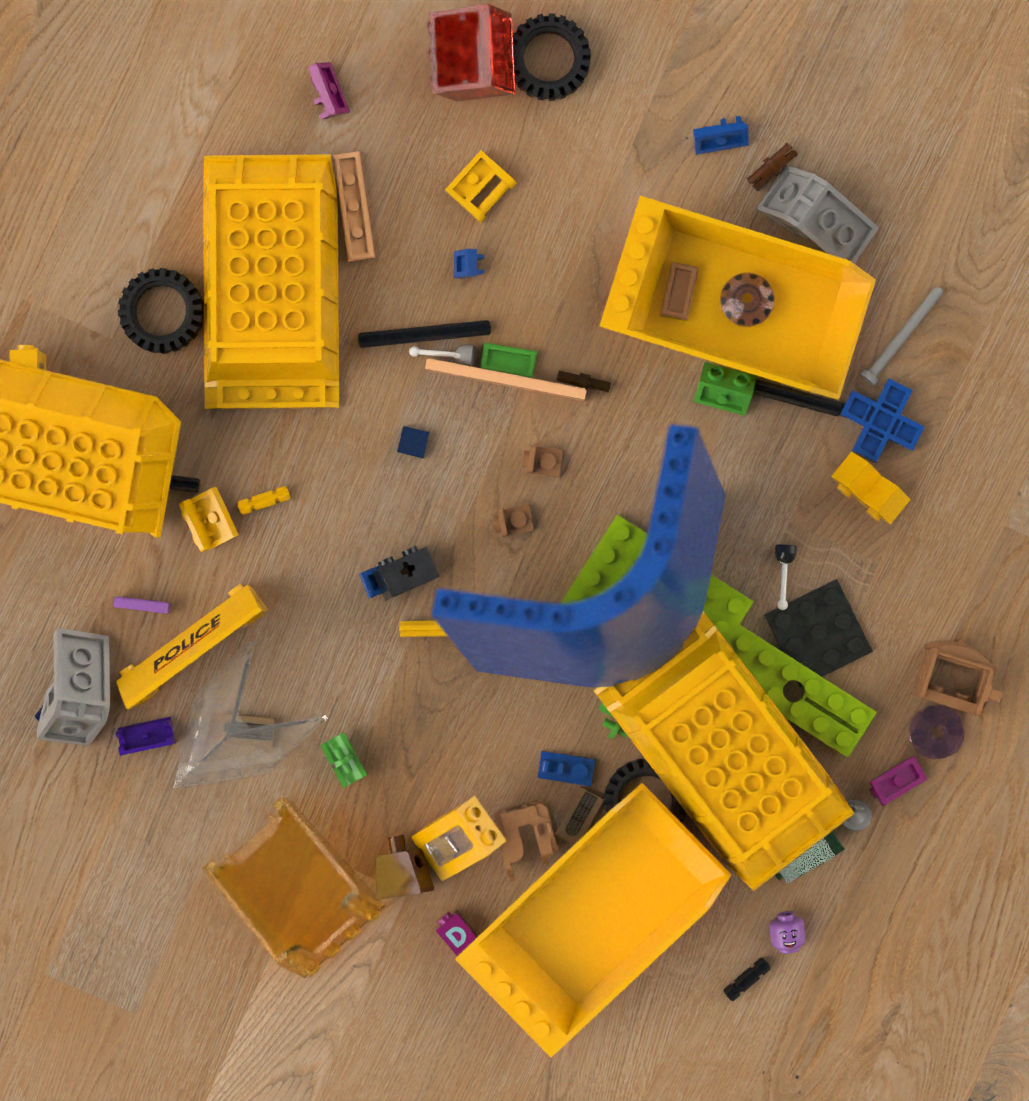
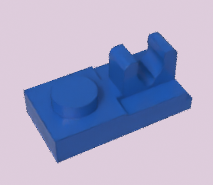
M736 116V123L727 124L724 118L720 121L721 125L693 129L696 155L748 146V125L744 124L740 116Z
M541 751L537 778L591 786L595 759Z

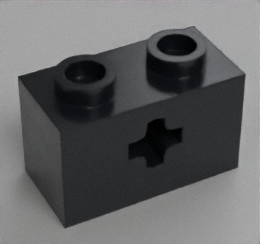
M414 546L401 552L402 558L394 561L393 556L378 562L379 568L372 571L385 601L439 577L427 547L418 550ZM408 568L409 573L402 575L400 570Z

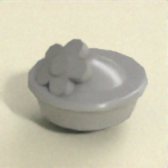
M859 800L847 801L855 814L844 821L842 825L851 831L865 829L872 819L870 808Z

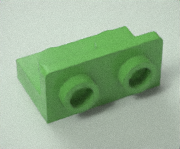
M705 362L693 402L745 416L753 395L756 376Z

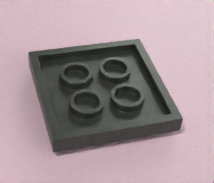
M837 579L789 602L785 610L776 608L764 614L782 652L821 677L873 652ZM797 681L799 687H802L803 685Z

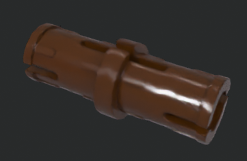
M786 142L771 158H765L763 160L764 164L746 178L750 184H753L752 187L756 191H759L774 175L778 176L781 173L780 170L794 157L798 156L795 150H791L793 147Z

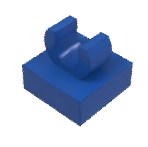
M477 249L454 251V278L466 279L484 274V270L477 269V260H483L484 255L477 254Z

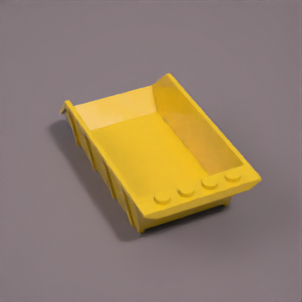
M331 154L204 156L205 409L340 408L338 192Z
M640 196L599 327L797 389L839 400L876 279L849 260ZM672 262L699 268L687 321L660 315ZM750 274L758 275L756 279L750 278ZM742 275L741 280H736L734 277ZM764 280L767 281L769 287L763 286L762 283ZM729 283L730 289L724 290L726 284ZM741 285L746 286V287H742L741 289H739V290L737 291V293H736V295H735V303H736L737 307L740 308V309L743 310V311H751V310L755 309V308L757 307V305L759 304L760 307H759L758 310H756V311L753 310V311H754L753 313H750V312L741 313L740 311H738V310L735 308L736 305H735V306L733 305V302H734L733 293L736 292L735 290H736L738 287L740 288ZM754 285V286L757 287L759 290H758V292H757L756 289H754L753 287H748V286ZM770 294H773V302L768 300ZM721 297L726 298V304L722 305ZM767 308L771 309L768 316L764 314V310ZM730 311L732 317L729 319L725 312ZM754 318L760 320L758 324L753 325L752 323ZM743 319L745 325L737 324L738 320Z
M0 359V503L11 505V508L17 510L24 508L65 518L67 522L71 523L78 521L116 530L117 534H123L124 532L150 533L155 538L161 537L181 421L156 396Z
M704 611L696 628L692 630L684 642V646L662 667L635 681L629 680L610 687H597L594 690L595 694L720 858L752 891H755L855 814L830 776Z
M641 783L600 819L462 951L455 960L550 1057H553L710 909L732 874Z

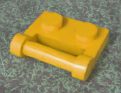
M480 150L450 183L445 192L469 212L473 218L482 223L486 218L485 214L509 188L512 189L517 183ZM497 176L501 182L478 207L474 206L471 202Z

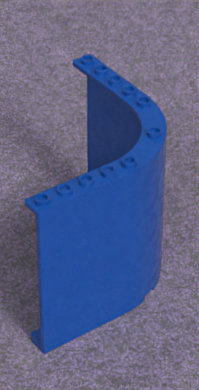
M674 424L669 426L646 543L632 569L612 588L593 598L568 604L542 603L447 589H438L436 591L431 616L477 672L582 687H610L629 680L635 681L652 673L679 652L692 630L696 628L704 609L726 496L698 427Z

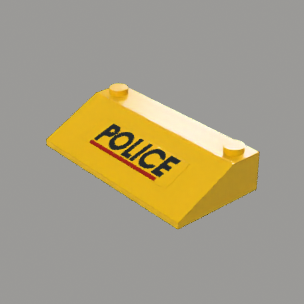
M239 584L228 592L231 596L150 657L136 667L131 664L119 673L121 678L116 683L125 707L127 709L139 707L161 691L158 687L240 627H248L269 611L251 585L247 584L243 587L242 584Z

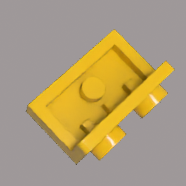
M217 487L210 488L191 499L179 503L181 515L187 522L193 535V541L201 552L216 548L239 536Z

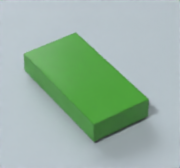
M484 343L480 368L533 378L537 351Z

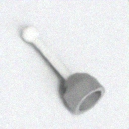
M461 345L455 352L419 349L417 346H412L409 349V354L413 357L418 355L454 357L458 364L473 367L474 345Z

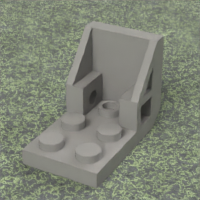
M786 165L757 207V210L762 215L796 236L809 240L822 252L849 260L854 264L879 229L875 223L827 181L816 174Z
M57 628L54 632V681L46 692L37 727V739L89 746L107 722L110 710L109 636Z

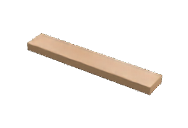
M430 358L427 359L425 370L579 401H584L586 395L585 388Z

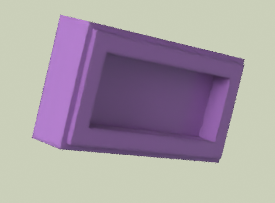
M118 596L114 598L113 607L166 614H171L172 606L169 602Z

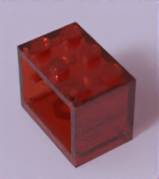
M490 4L429 12L430 21L427 27L431 39L429 59L432 63L430 86L433 94L456 102L515 94L512 13Z

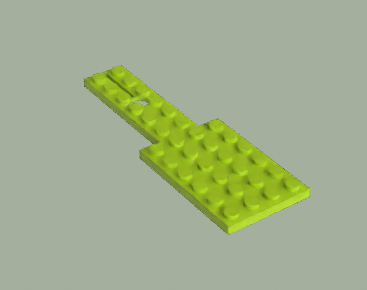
M617 515L560 604L584 601L612 588L635 565L642 553L648 534ZM711 575L703 609L705 614L783 716L848 758L877 712L741 626L740 623L754 601ZM791 680L800 682L804 687L803 697L796 702L788 701L783 694L784 685Z

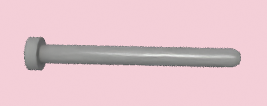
M937 286L930 292L868 371L864 369L861 372L860 377L872 386L878 383L879 380L876 377L943 295V290Z

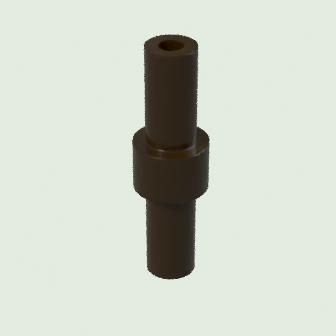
M560 370L556 381L577 385V387L585 388V390L590 388L609 393L611 382L590 378L591 375L580 373V375Z

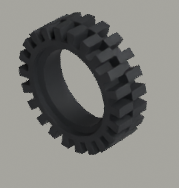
M549 13V16L539 14L537 18L532 19L531 17L526 20L525 24L522 25L521 23L517 27L516 33H513L507 52L508 70L511 73L513 82H516L517 87L521 91L524 90L526 95L530 97L535 96L537 100L542 101L543 99L555 101V98L560 97V99L566 98L567 94H573L576 88L583 84L585 77H587L591 58L589 41L585 38L584 31L581 28L579 29L573 20L570 22L566 20L565 16L556 17L553 13ZM551 33L563 37L570 44L574 53L572 68L563 78L556 81H542L535 78L529 73L524 63L525 48L532 39L541 34Z
M154 268L148 269V272L137 274L138 277L132 278L128 282V287H124L122 290L123 296L119 298L118 302L120 305L118 316L121 320L119 322L125 331L124 333L133 343L152 353L167 354L171 351H179V348L189 345V342L196 338L197 331L201 330L202 318H204L203 301L194 284L184 275L174 270H167L166 268H160L159 270ZM160 286L170 287L180 293L186 306V315L181 326L175 332L163 336L152 335L146 332L141 327L137 318V306L142 295L148 290Z
M646 759L630 761L617 769L616 773L611 776L605 789L604 805L606 814L621 801L622 792L630 781L641 776H652L660 779ZM670 792L671 807L669 811L682 823L685 821L686 812Z

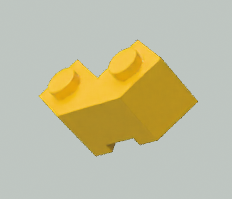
M852 451L831 476L839 484L836 488L846 497L852 496L868 509L866 513L877 522L882 519L891 525L911 500L897 485L881 476L869 462Z

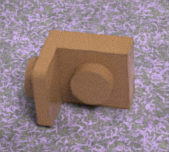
M531 445L530 451H524L523 466L528 467L527 473L559 477L563 450Z
M529 504L497 510L498 516L493 517L496 532H502V537L534 531Z

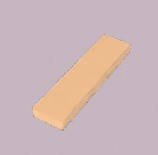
M360 151L333 155L348 262L375 259Z

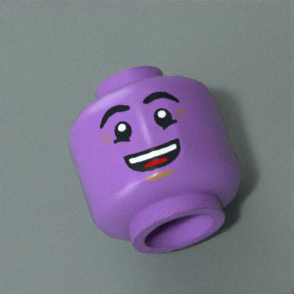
M791 911L780 912L777 914L778 917L771 920L769 924L771 945L778 949L780 953L790 954L798 952L800 947L806 942L804 920L795 916Z

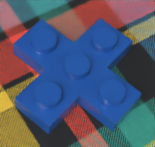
M889 378L876 402L852 390L840 416L863 428L851 451L874 463H877L888 440L913 451L925 426L901 415L913 390Z

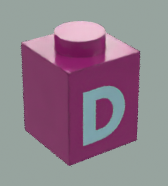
M448 911L437 921L439 926L436 928V932L456 956L478 937L477 933L458 911L453 914Z

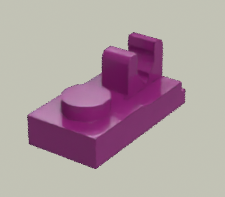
M331 62L315 63L309 66L311 82L320 94V97L314 100V105L324 104L325 111L319 114L320 119L348 114L350 111Z
M911 756L869 782L871 785L869 790L873 798H878L881 805L884 806L926 781L927 778L915 756Z

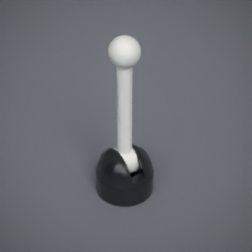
M775 545V557L782 564L780 600L777 603V607L780 610H785L788 607L786 601L787 567L796 557L797 546Z

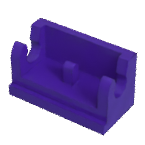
M171 717L120 727L116 731V738L119 739L120 744L118 747L120 756L176 743Z

